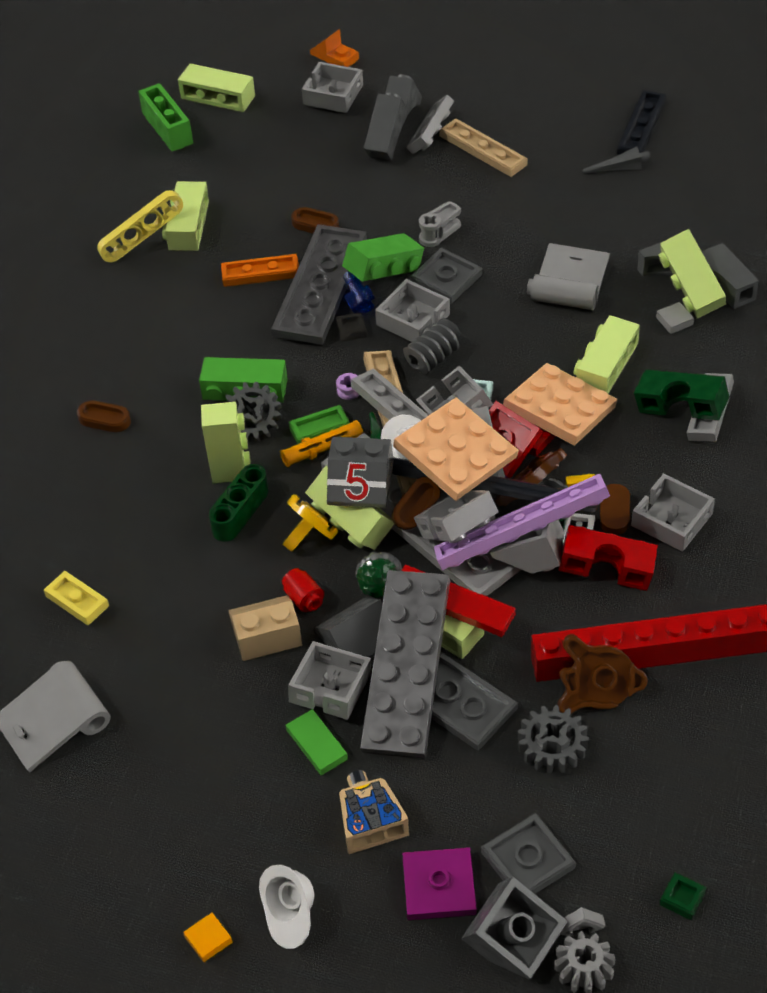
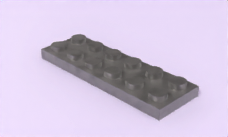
M317 225L271 328L272 337L323 345L352 276V273L342 266L348 243L367 240V233L365 231Z
M391 570L387 572L360 747L362 752L426 758L450 586L449 574Z

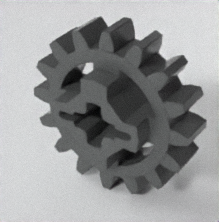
M246 382L243 383L242 390L234 387L235 395H226L225 397L228 402H236V405L239 404L238 413L244 414L245 430H241V433H247L248 443L251 437H255L257 442H261L262 434H265L268 438L271 437L269 429L277 430L279 427L275 420L282 419L281 413L278 412V410L282 409L280 401H276L278 399L275 392L270 393V388L267 385L260 389L258 382H254L252 388H249ZM247 405L256 412L257 419L249 414ZM269 412V415L265 421L266 413Z
M555 705L553 711L548 712L545 706H541V714L538 715L536 712L531 711L529 720L522 719L521 729L518 730L519 752L525 753L524 761L526 763L532 760L535 761L536 770H539L544 765L547 766V772L550 774L553 771V767H558L560 772L564 773L566 764L575 768L577 767V758H585V749L588 748L589 737H587L588 728L587 726H581L580 716L571 718V709L569 708L564 713L559 712L558 705ZM536 732L535 741L532 742V735ZM573 736L575 741L574 744L571 746L570 740Z

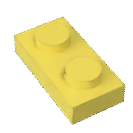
M66 571L61 573L44 589L45 596L86 625H90L109 607L108 600Z

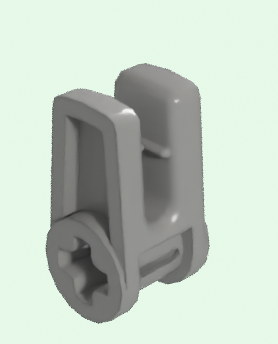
M448 201L420 216L419 227L421 232L419 234V242L425 247H435L459 229L461 222L456 217L460 215L461 208L457 204Z

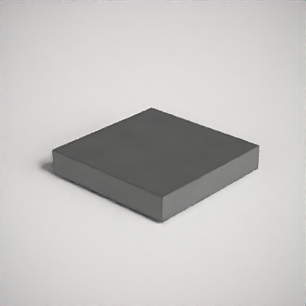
M440 248L410 276V281L449 298L452 304L483 275V268Z
M536 813L481 846V853L503 881L514 877L534 894L576 868L575 860Z

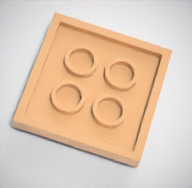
M546 363L504 399L503 405L532 424L575 446L615 408L617 398L585 383L580 378L560 370L557 366Z
M457 397L396 437L393 443L395 449L455 501L517 458L519 451Z

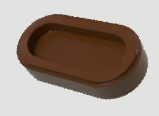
M301 207L293 211L291 215L292 225L297 230L314 234L318 224L340 228L339 218L332 213Z
M92 400L82 403L77 409L79 422L86 427L117 433L126 430L131 424L129 411L123 406Z
M422 477L414 481L393 507L391 514L393 523L403 530L417 527L414 517L436 504L441 494L440 487L429 477Z
M609 484L606 487L610 497L600 503V527L605 533L621 535L629 528L630 493L623 485Z

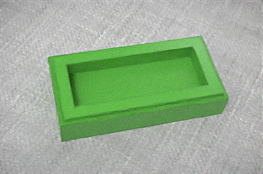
M337 405L289 421V428L297 444H299L306 437L314 438L350 422L341 405Z
M313 709L286 724V730L321 776L348 760L347 752Z

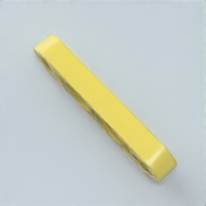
M172 190L161 193L102 238L97 246L102 259L106 262L119 260L177 216L183 209V201L180 196ZM170 199L174 203L172 207L167 204V201ZM160 207L164 214L161 215L157 208ZM148 214H156L157 218L153 223H144V219ZM127 230H136V235L134 238H124V234ZM120 238L123 245L121 246L116 239ZM108 246L114 249L112 253L106 250Z

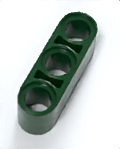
M258 464L245 466L210 509L209 520L212 535L216 540L221 542L233 540L267 497L269 490L264 467Z

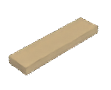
M456 118L439 130L441 138L510 177L527 166L528 158Z

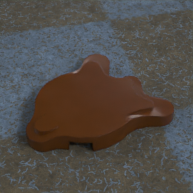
M560 448L554 453L550 451L545 455H538L513 480L538 484L559 466V462L567 454ZM497 495L494 498V503L497 507L502 505L505 507L518 498Z
M569 634L564 638L563 647L574 660V665L569 668H562L559 672L560 679L566 689L557 704L561 713H564L568 708L571 709V714L583 707L612 709L618 707V704L628 696L630 697L635 692L641 691L646 687L648 682L647 675L642 670L636 668L629 657L620 649L608 645L591 646L584 643L574 634Z

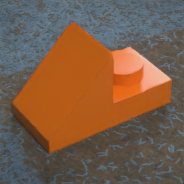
M340 29L310 50L311 55L330 64L350 67L359 60L358 51L341 44Z

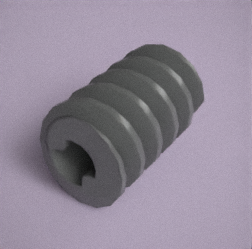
M440 319L437 324L432 325L429 330L417 337L406 348H403L404 357L419 373L423 375L428 374L430 368L433 369L437 366V362L444 361L445 357L450 356L452 351H456L459 348L460 331L449 319Z

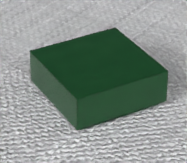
M674 872L660 899L659 905L692 920L706 893L707 887Z

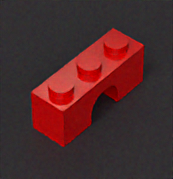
M569 525L563 542L558 571L588 577L592 564L600 561L608 562L618 571L617 584L647 591L654 574L658 545L617 536L612 533H603L585 527Z

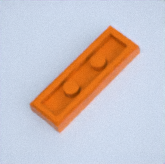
M297 254L221 263L223 287L293 279L299 268Z

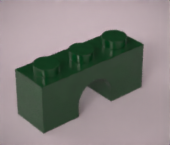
M644 370L634 391L639 413L666 415L669 407L674 403L688 401L692 418L720 420L730 397L725 376Z

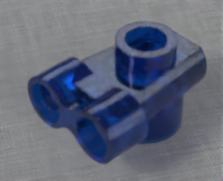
M346 271L343 279L351 292L344 295L348 305L354 314L360 310H363L364 313L370 312L374 308L372 300L375 299L373 292L368 285L364 286L362 281L349 271Z

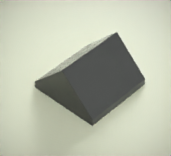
M363 598L318 625L314 630L328 646L373 658L375 656L383 604L380 599Z

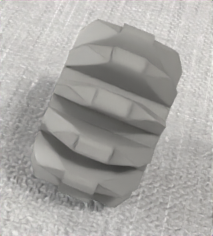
M581 930L578 933V940L567 935L564 942L565 946L559 945L556 949L558 959L555 960L554 968L556 972H560L559 980L561 984L572 982L571 990L573 993L579 987H584L586 993H592V986L602 991L605 988V980H611L614 976V969L612 967L615 965V956L609 953L610 945L608 941L598 943L599 936L597 933L588 939L585 938V934Z

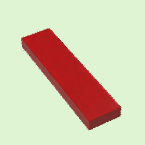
M406 564L401 570L426 573ZM450 582L446 615L503 637L516 615V608Z

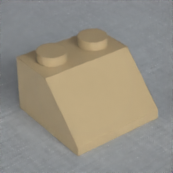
M287 595L228 610L242 661L302 646L299 622L292 600Z

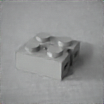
M318 62L312 72V78H308L302 88L303 105L347 113L363 86L362 70Z
M405 279L375 309L376 325L413 342L417 337L429 330L432 325L437 324L440 319H446L450 315V299Z
M460 366L441 379L452 394L449 398L444 400L438 390L432 386L416 399L417 403L428 415L455 397L470 409L484 406L489 408L493 405L484 390ZM458 377L460 380L451 386L450 383ZM436 395L437 398L428 404L427 401Z
M663 473L651 488L650 502L649 497L645 495L634 508L631 526L683 552L713 514L715 498ZM649 504L653 505V506L648 510V505H649Z
M471 490L457 501L450 496L446 497L415 516L414 520L424 539L456 543L463 540L467 536L466 532L487 525L490 522L489 518L497 514L498 509L489 491Z
M312 641L288 685L289 702L310 709H314L316 705L323 708V713L348 720L371 676V658Z

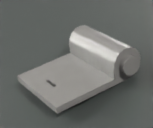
M549 243L540 274H535L534 278H530L528 281L527 294H530L531 300L594 311L610 253Z
M60 661L55 663L48 672L0 711V730L27 771L31 772L79 731L86 735L99 733L108 725L111 716L74 663L71 661Z

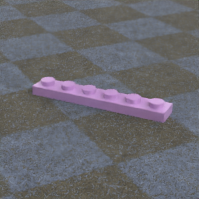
M599 473L497 518L483 527L472 529L466 532L467 536L459 542L450 543L445 541L434 546L437 561L442 570L449 567H457L471 557L484 555L496 546L514 542L521 535L541 530L547 524L560 518H568L576 511L587 506L600 504L604 499L610 497L608 489Z

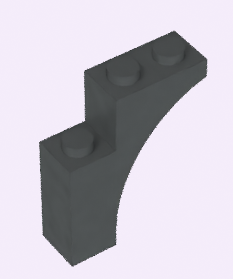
M399 74L398 76L390 75L385 95L378 93L364 150L369 157L392 161L400 131L408 114L415 106H420L422 96L410 76Z
M660 243L639 251L637 270L642 276L673 275L670 268H664L658 254L661 253ZM723 243L702 251L726 295V302L733 309L756 300L759 280Z

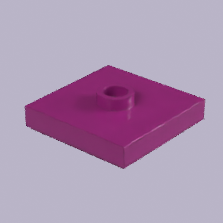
M470 847L402 853L407 920L476 915Z

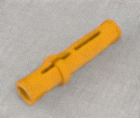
M355 420L314 438L306 437L302 439V443L281 450L282 461L286 467H289L307 458L312 460L317 458V454L330 449L332 441L330 439L332 437L357 438L363 434V429L359 421Z

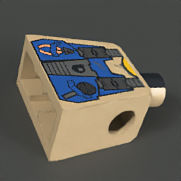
M363 770L350 773L347 776L349 788L339 792L348 854L409 836L408 817L385 779L378 778L368 781Z

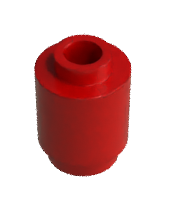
M295 568L285 574L282 579L283 590L302 612L315 611L322 605L325 593L306 571Z

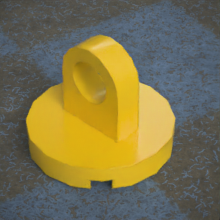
M293 494L287 503L303 519L282 544L291 552L313 527L331 540L339 532L335 526L329 528L327 518L307 501L304 502L302 500L301 503H298L300 497L297 494Z

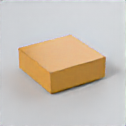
M210 913L183 932L186 940L203 962H206L233 943L231 936L213 913Z

